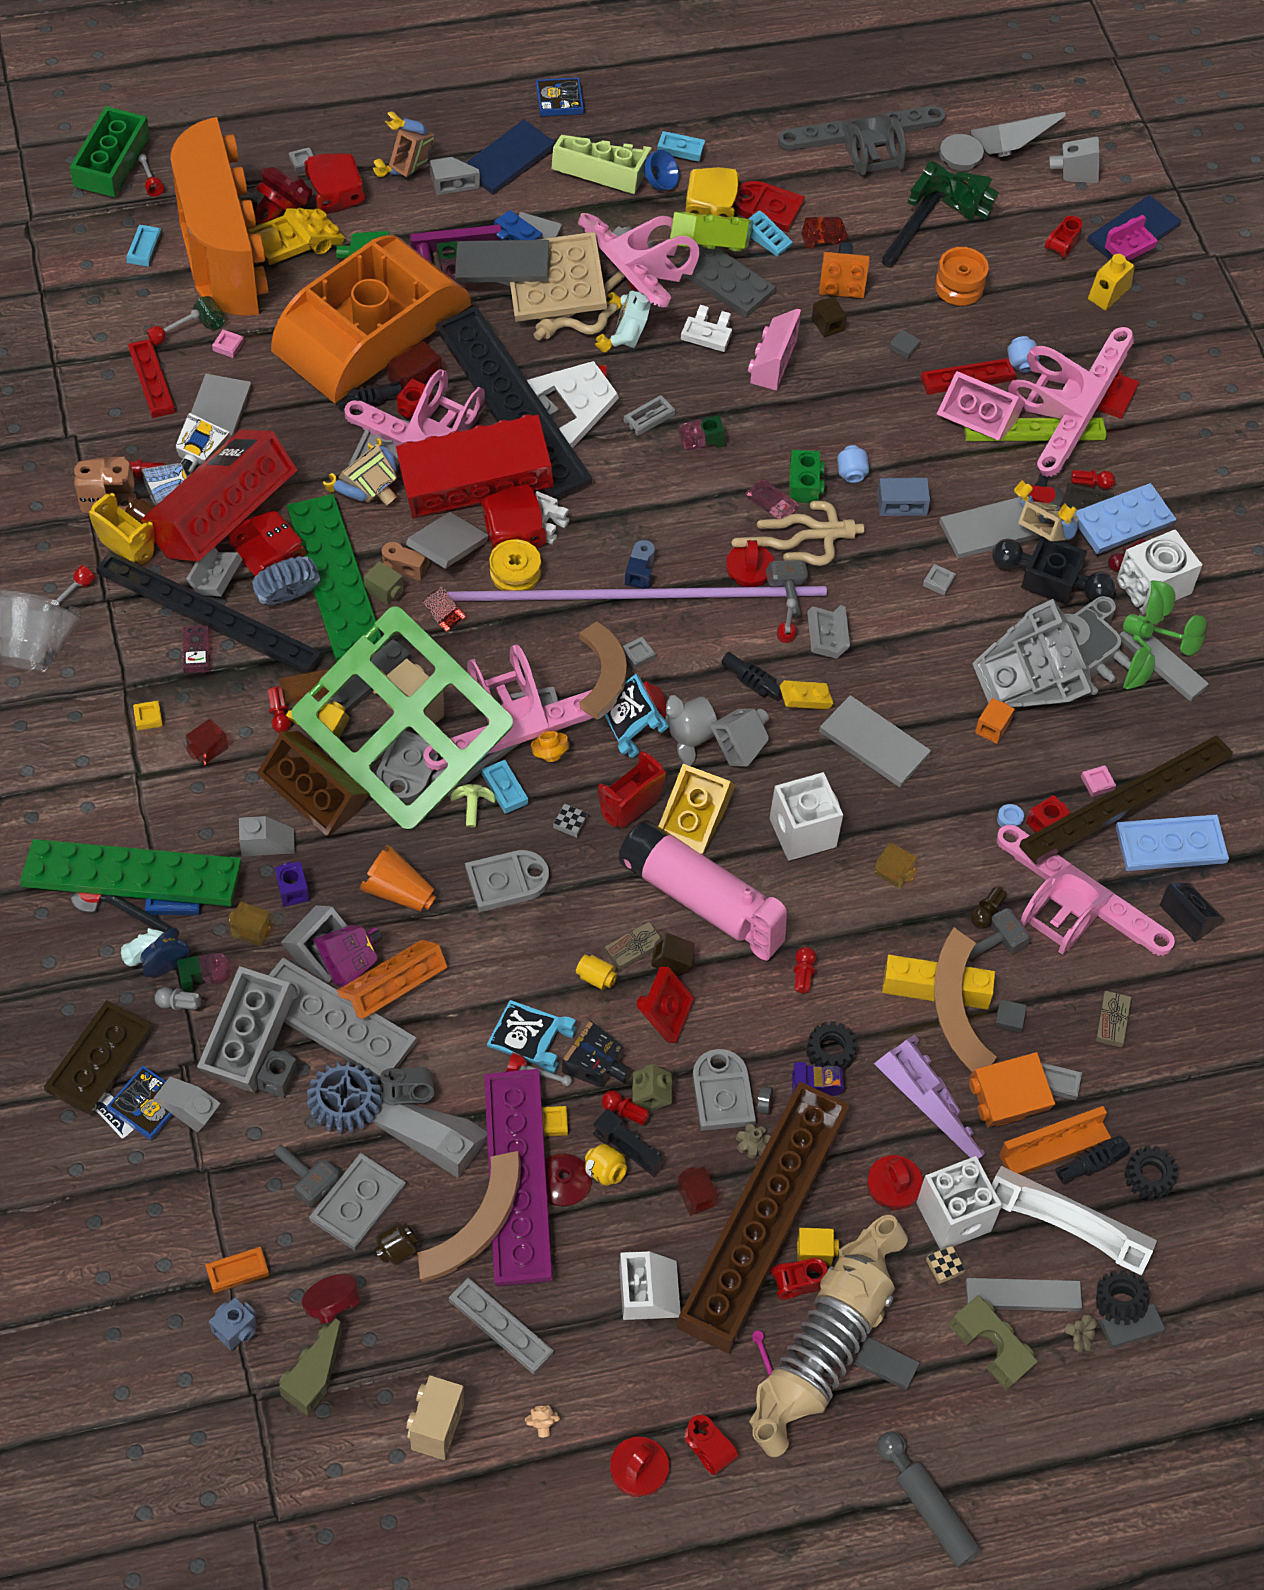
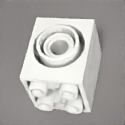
M1172 530L1127 549L1117 580L1119 586L1125 589L1131 597L1134 606L1138 607L1142 614H1145L1151 592V580L1169 584L1175 591L1176 601L1192 594L1202 563L1176 530Z
M824 772L776 785L769 819L787 860H794L837 847L843 813Z
M976 1156L925 1175L916 1202L940 1250L950 1246L954 1247L991 1232L1002 1206Z

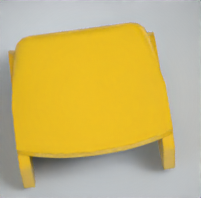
M720 167L693 169L689 177L685 212L700 215L706 213L717 216L721 214H726L727 217L734 216L735 210L732 206L736 199L739 184V173L736 172V169Z
M113 493L105 494L93 504L89 511V516L102 544L115 554L136 564L143 565L147 563L154 553L155 531L151 522L141 524L117 505L116 497Z

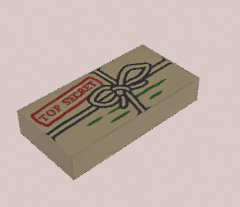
M647 922L605 946L604 951L620 971L652 953L655 942L661 937L650 922Z
M1109 991L1104 992L1096 1042L1117 1047L1123 1046L1131 1002L1130 996Z

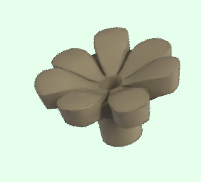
M747 1124L745 1132L739 1131L736 1135V1140L740 1141L737 1149L740 1153L748 1150L747 1156L754 1159L757 1156V1152L760 1156L762 1155L771 1136L765 1135L766 1129L764 1127L755 1128L753 1124Z
M1084 1315L1081 1321L1066 1325L1065 1333L1074 1336V1349L1082 1352L1083 1349L1086 1351L1091 1349L1092 1344L1089 1339L1093 1340L1095 1331L1092 1329H1095L1097 1326L1096 1319L1092 1318V1315Z

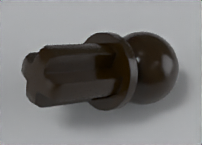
M994 887L985 899H981L979 902L980 907L973 910L971 921L976 927H987L991 923L992 915L999 912L998 907L1007 895L1002 887Z

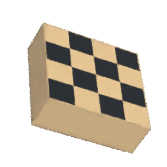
M953 1246L930 1254L926 1258L938 1284L960 1276L965 1272Z

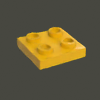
M287 208L283 215L303 240L310 244L311 248L319 255L326 253L332 245H342L345 239L339 228L320 209Z
M284 216L258 225L256 228L248 229V233H260L265 260L269 266L310 250V244L303 240Z

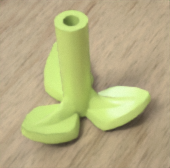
M466 784L457 787L451 793L450 799L453 801L467 796L466 827L473 828L476 827L478 797L481 796L495 803L496 798L492 791L482 787V785Z

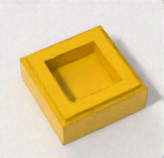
M159 701L133 705L137 730L163 726Z
M566 1106L542 1107L544 1137L568 1135Z

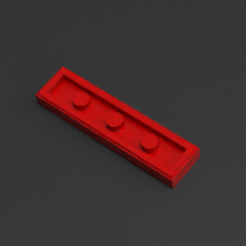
M151 339L128 344V349L152 419L175 413L174 405Z
M1009 358L921 372L920 376L927 395L947 392L956 371L989 385L1015 381L1016 373L1010 364Z

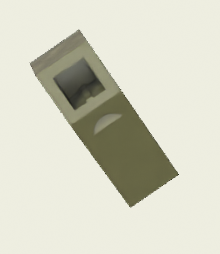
M336 1318L330 1325L326 1324L322 1327L317 1335L318 1340L312 1347L308 1346L302 1351L298 1358V1364L293 1370L288 1369L279 1381L281 1396L307 1416L311 1414L328 1392L341 1336V1324Z

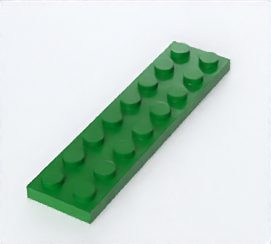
M334 494L287 504L286 506L292 528L301 538L302 546L306 549L304 557L312 559L319 572L320 580L312 590L335 662L337 663L375 625L376 620ZM379 630L369 639L374 645L381 639Z
M33 839L20 883L21 887L232 906L242 862L241 858Z

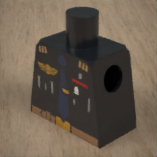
M589 1021L562 1060V1072L564 1074L598 1087H603L611 1076L624 1083L630 1075L631 1068L621 1063L623 1046L592 1021Z

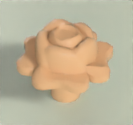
M549 1405L536 1406L531 1409V1415L525 1418L527 1425L538 1429L539 1437L549 1436V1427L555 1421L560 1420L558 1413L553 1412Z

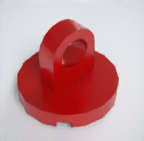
M259 183L255 188L265 195L254 212L257 224L261 225L278 218L283 209H297L295 205L264 183ZM268 211L267 217L263 219V215Z
M747 540L746 547H735L729 552L725 568L727 575L731 579L736 580L737 584L745 587H757L765 584L767 580L766 568L774 559L766 548L758 547L757 540Z
M898 1155L881 1157L874 1162L867 1178L869 1195L877 1204L882 1207L883 1205L889 1207L891 1210L905 1209L914 1204L918 1199L923 1184L920 1169L914 1162Z
M632 1437L624 1440L615 1448L610 1459L611 1477L622 1493L632 1497L650 1496L664 1486L669 1473V1460L665 1450L656 1441L647 1437Z

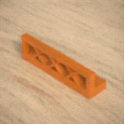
M420 940L339 988L337 993L340 998L350 1000L356 1016L364 1019L448 967L439 944Z
M1104 1106L1008 1140L1004 1142L999 1157L1005 1168L1022 1176L1074 1157L1102 1141L1111 1139L1103 1123L1107 1112Z

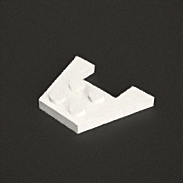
M594 361L527 380L538 398L556 390L575 416L574 420L559 428L572 449L619 399L617 392Z

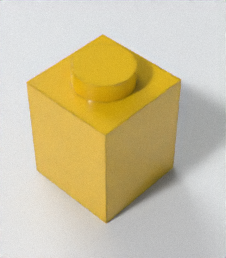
M799 1228L797 1236V1262L818 1258L824 1261L826 1266H831L834 1256L838 1257L839 1240L834 1239V1229Z

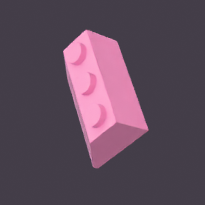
M800 309L774 317L770 326H765L762 334L763 342L758 343L755 351V356L757 357L755 360L751 359L748 373H751L750 383L777 391L797 342L801 317Z
M956 371L937 415L1000 441L1012 426L1016 424L1025 402L1016 395Z

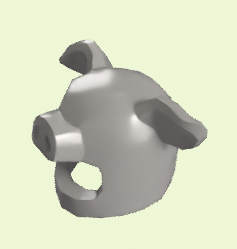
M670 695L666 704L667 715L665 720L669 725L668 728L672 738L678 742L677 752L683 764L691 766L696 756L694 747L715 736L710 725L716 722L717 718L711 704L704 697L699 696L683 703L677 696Z

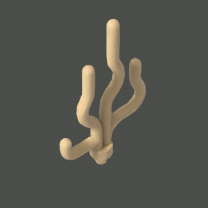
M620 270L604 283L606 300L608 292L626 277ZM615 303L609 304L607 309H604L599 314L598 322L594 325H586L571 318L576 313L539 318L541 321L536 325V332L533 335L536 340H541L542 338L549 339L562 327H571L584 334L599 333L605 328L608 318L617 310V305Z
M812 501L810 508L812 510L825 511L829 522H819L805 514H791L782 519L759 520L757 522L759 529H780L796 523L804 524L811 529L800 531L789 540L765 536L734 538L731 544L736 548L746 547L747 540H757L758 547L769 546L778 550H788L798 546L803 540L824 539L825 555L816 556L807 552L785 553L783 556L784 560H802L811 565L821 566L830 563L834 559L835 549L833 542L835 539H854L855 534L864 533V525L855 524L853 519L838 521L836 509L831 503L827 501Z

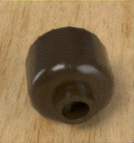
M394 1222L377 1234L376 1241L379 1246L374 1249L384 1263L389 1260L392 1264L399 1265L417 1251L416 1243L419 1240L407 1223L402 1225L399 1222Z

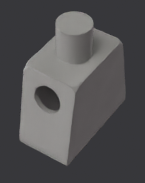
M1098 137L1065 142L1062 155L1049 156L1050 169H1063V180L1099 183Z
M753 708L737 709L710 725L729 766H748L768 741L769 736L763 725L769 720V716L763 709H758L757 711Z

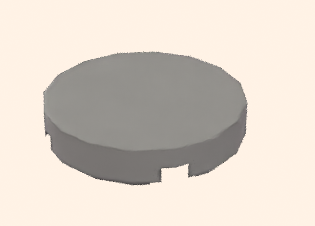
M954 134L942 141L939 154L943 163L944 161L948 163V167L951 169L969 171L981 163L984 150L982 144L974 137L965 134Z

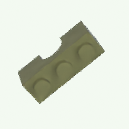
M977 1295L954 1315L947 1324L966 1346L978 1337H985L993 1342L996 1347V1358L987 1369L1007 1390L1038 1361L1034 1358L1032 1349L1017 1339L1013 1328L1007 1322L1001 1321L994 1313L995 1310L991 1303Z

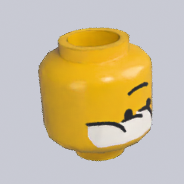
M607 1144L591 1148L585 1156L586 1173L602 1185L617 1184L626 1174L627 1166L624 1155Z

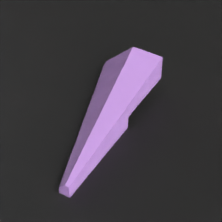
M916 1035L908 1038L874 1063L970 1158L976 1156L979 1159L986 1154L972 1139L971 1136L974 1134L970 1127L965 1128L958 1117L961 1113L959 1107L942 1078L938 1077L929 1066L932 1062L929 1056H922L916 1046L919 1042Z

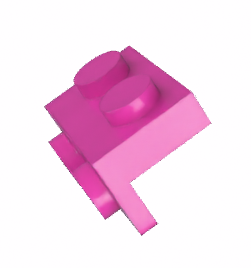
M1141 215L1130 219L1119 227L1112 228L1108 232L1105 248L1112 255H1124L1126 260L1129 261L1155 248L1158 240L1144 227L1146 217Z

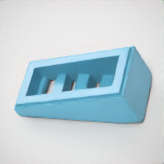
M760 210L749 218L753 220L750 238L777 257L792 246L793 242Z

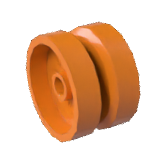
M955 247L942 254L935 280V289L940 298L947 303L957 306H967L976 303L983 295L989 271L988 261L984 255L968 247Z

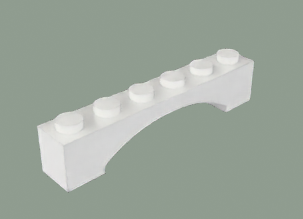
M1003 1166L1000 1167L992 1187L1002 1204L1001 1208L1009 1212L1016 1211L1058 1226L1099 1248L1116 1261L1115 1263L1139 1275L1143 1274L1157 1240Z

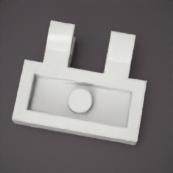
M700 305L695 318L688 316L681 333V340L725 352L732 335V329L729 328L731 313L722 311L718 323L713 324L707 322L709 307Z
M536 491L535 496L542 515V528H545L546 542L553 545L557 539V535L553 534L556 526L546 522L550 517L558 526L565 528L569 523V518L566 517L569 510L564 507H558L557 499Z

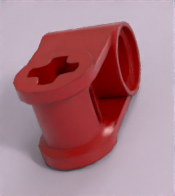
M1077 216L1065 217L1059 226L1051 232L1044 248L1061 254V257L1065 259L1079 241L1083 225L1082 220Z
M810 1258L793 1263H783L773 1267L770 1272L776 1279L779 1290L776 1293L778 1299L787 1300L799 1295L820 1291V1282L827 1273L825 1262L818 1258ZM815 1271L818 1272L821 1275V1277L818 1279H812L807 1275V1273Z
M696 1415L691 1418L685 1431V1441L698 1456L708 1472L716 1475L738 1457L737 1450L709 1417ZM694 1430H696V1431H701V1430H703L705 1433H704V1435H703L702 1433H698V1434L696 1435V1434L694 1433Z

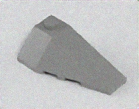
M1065 112L1053 113L973 129L971 134L982 144L988 154L998 153V157L1011 155V150L1021 148L1066 115Z
M382 1102L381 1105H378L379 1113L372 1114L373 1124L457 1178L461 1176L487 1142V1131L470 1120L409 1103L388 1105Z

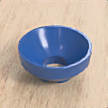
M657 150L651 153L645 163V178L659 191L673 189L679 179L678 165L673 156L665 150ZM652 168L657 173V179H655L653 176Z

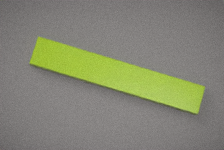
M1018 418L1016 424L1012 426L1000 441H1049L1061 419ZM1091 418L1079 440H1105L1106 430L1103 418ZM963 426L966 441H998Z

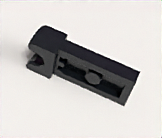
M607 1109L594 1122L593 1125L596 1130L593 1132V1135L602 1143L607 1145L612 1143L653 1177L661 1171L663 1158L659 1151L653 1146H647L640 1141L639 1136L633 1130H626L622 1126V1119L611 1110Z

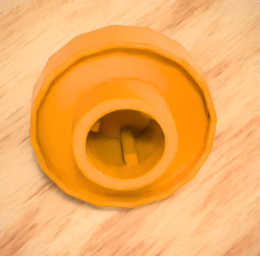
M556 731L541 733L531 742L532 753L534 756L547 762L557 761L569 749L568 737Z

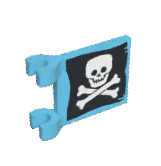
M637 674L633 675L625 683L624 690L617 697V702L613 709L605 714L619 742L618 748L620 752L624 755L628 753L630 758L635 757L639 753L638 747L631 739L649 724L652 729L657 727L660 733L669 727L667 721L656 709Z
M510 1000L487 1043V1047L509 1055L512 1052L520 1054L528 1062L534 1063L543 1070L555 1074L559 1063L556 1062L558 1056L547 1052L557 1031L566 1037H574L577 1031V1027L574 1026L576 1020L570 1017H557Z

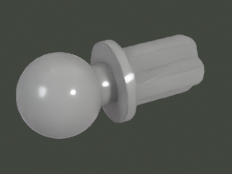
M163 987L155 994V1003L163 1009L172 1007L174 1010H181L182 1008L195 1010L201 1006V996L199 994L184 992L182 989L173 990L169 987Z

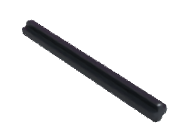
M935 191L924 197L883 255V265L893 266L942 196V192Z

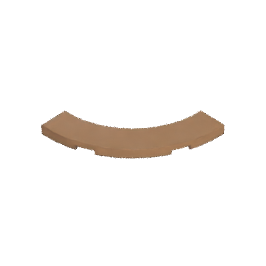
M596 621L579 633V640L589 646L596 656L599 657L601 674L596 686L579 702L581 710L599 720L615 705L617 697L624 690L627 678V664L623 648L617 638L606 627Z
M953 928L944 942L934 976L935 1010L945 1039H947L957 1058L973 1073L975 1069L992 1065L997 1056L989 1051L976 1036L969 1024L963 1005V972L970 952L976 942L956 928Z
M518 1151L491 1156V1175L485 1198L468 1224L442 1244L417 1252L422 1282L434 1280L457 1270V1267L469 1259L477 1257L498 1235L513 1209V1201L517 1189H519L521 1162Z

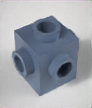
M234 1298L229 1303L225 1302L220 1305L215 1312V1316L209 1320L211 1332L232 1351L241 1341L244 1343L254 1335L257 1328L254 1317L256 1312L247 1302L241 1304Z

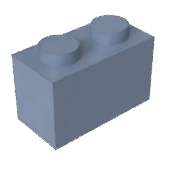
M880 478L877 489L879 516H927L930 504L927 478Z

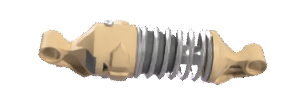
M881 1216L866 1230L863 1229L856 1241L848 1243L839 1249V1260L834 1267L831 1266L820 1282L821 1290L814 1301L816 1310H808L807 1315L810 1320L801 1322L800 1326L804 1333L794 1334V1340L797 1345H787V1351L790 1356L780 1357L782 1366L774 1367L769 1378L758 1385L756 1396L757 1409L749 1423L753 1427L754 1439L768 1456L778 1457L787 1450L789 1440L787 1438L786 1424L788 1422L810 1414L824 1412L833 1396L831 1389L838 1388L840 1384L838 1378L845 1376V1366L851 1365L853 1362L852 1354L859 1352V1343L865 1341L866 1334H869L871 1329L877 1327L882 1321L884 1307L891 1305L893 1300L891 1295L895 1287L886 1268L885 1255L890 1252L900 1251L906 1246L908 1236L894 1216ZM793 1350L805 1354L804 1359H801L798 1355H796L793 1352ZM846 1355H847V1356H848L847 1361L843 1362L844 1358H845ZM785 1361L799 1366L798 1369L791 1368ZM840 1366V1373H835L832 1367ZM822 1376L833 1378V1385H829Z

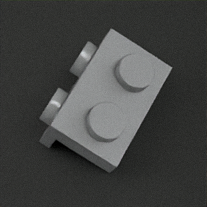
M214 547L200 561H196L187 576V581L195 592L203 596H222L242 558L239 553L218 552Z
M840 605L832 612L812 606L807 611L811 652L837 659L849 648L851 641L848 632L846 607Z

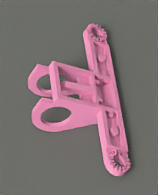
M581 213L578 220L579 226L585 228L586 233L595 232L597 246L641 294H645L647 296L646 299L650 303L658 304L659 307H667L671 296L658 283L657 278L679 282L682 274L692 275L697 264L699 247L691 237L678 236L652 248L648 247L647 241L652 230L661 225H667L672 229L673 218L669 216L653 218L620 236L612 233L609 226L594 215ZM685 244L690 248V256L682 267L677 268L666 256H674L678 245Z
M1120 327L1110 334L1090 371L1082 368L1052 348L1035 346L1027 354V360L1032 372L1041 373L1037 383L1034 384L1025 380H1013L1008 387L1009 393L1020 397L1025 402L1024 408L1026 412L1061 419L1037 462L1039 471L1043 476L1052 477V475H1057V472L1060 473L1063 464L1072 453L1125 360L1129 348L1134 344V336L1129 328ZM1120 336H1127V338L1124 341H1116L1118 340V337L1121 338ZM1045 355L1053 358L1060 364L1062 371L1055 372L1046 369L1038 362L1036 356ZM1048 380L1065 384L1063 390L1045 387ZM1019 387L1032 389L1027 400L1019 393ZM1041 396L1043 403L1036 404L1035 402L1038 397ZM1048 461L1055 462L1052 467H1045L1046 463H1049Z
M439 369L429 379L410 424L367 403L356 400L347 403L345 406V418L351 424L358 425L363 430L368 429L375 436L379 434L384 440H392L393 444L399 446L407 441L417 442L425 440L429 436L439 437L448 435L452 431L472 429L479 419V412L485 405V391L477 387L467 400L465 406L443 397L442 395L448 388V374L446 371ZM440 380L437 393L428 405L430 393L434 385ZM477 397L474 410L469 409L470 405ZM439 405L449 409L440 422L430 419ZM355 409L363 412L360 415L351 414L352 410ZM458 413V417L455 421L453 428H449V426L451 425V423L453 422Z
M517 644L510 647V662L514 671L488 680H484L475 659L468 660L467 673L478 683L477 674L480 681L479 684L490 695L489 689L496 687L497 694L502 702L501 706L514 719L512 729L487 754L534 739L541 733L557 731L593 718L581 710L579 702L592 690L542 707L529 663L523 650ZM518 659L520 660L521 665L523 667L526 680L524 679L523 674L521 672ZM517 680L525 697L512 701L504 684ZM487 726L449 739L460 749H465ZM428 746L424 751L425 765L433 771L434 769L439 771V769L443 770L446 768L448 763L444 758L440 761L430 759L431 754H437V752L431 746Z
M1005 825L1000 828L997 835L998 846L1046 880L1025 908L1021 923L1023 926L1029 923L1059 944V953L1063 955L1066 950L1069 951L1097 916L1136 943L1149 949L1150 952L1152 951L1154 955L1164 956L1171 952L1175 939L1170 931L1058 854H1054L1035 865L1019 847L1021 840L1030 835L1014 825ZM1008 833L1009 835L1012 834V836L1015 835L1017 841L1007 842L1003 836L1005 834L1008 835ZM1050 899L1062 906L1061 910L1050 922L1057 928L1061 926L1071 913L1078 917L1072 928H1069L1065 937H1062L1035 918ZM1155 937H1163L1162 939H1165L1168 945L1164 947L1158 946L1154 942Z

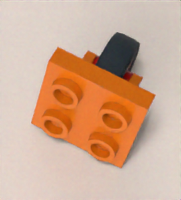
M841 242L838 253L824 252L819 294L864 298L869 256L853 255V245L849 242Z

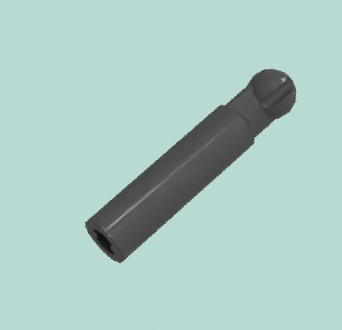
M894 1432L882 1434L877 1441L878 1454L884 1460L894 1462L900 1471L896 1479L956 1567L961 1568L974 1560L982 1552L981 1548L922 1464L909 1461L905 1455L906 1444L903 1437Z

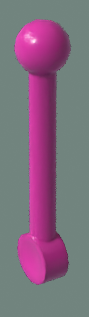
M756 1330L752 1335V1340L758 1344L766 1370L770 1376L773 1369L763 1344L764 1334Z

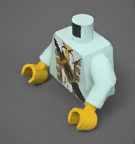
M630 291L629 294L622 295L621 298L614 292L608 294L611 300L606 302L607 305L615 303L617 310L621 307L615 334L611 336V339H608L604 334L599 335L596 338L598 343L595 346L602 352H607L612 345L616 347L623 344L635 348L646 324L651 303L646 299L647 296L639 291Z

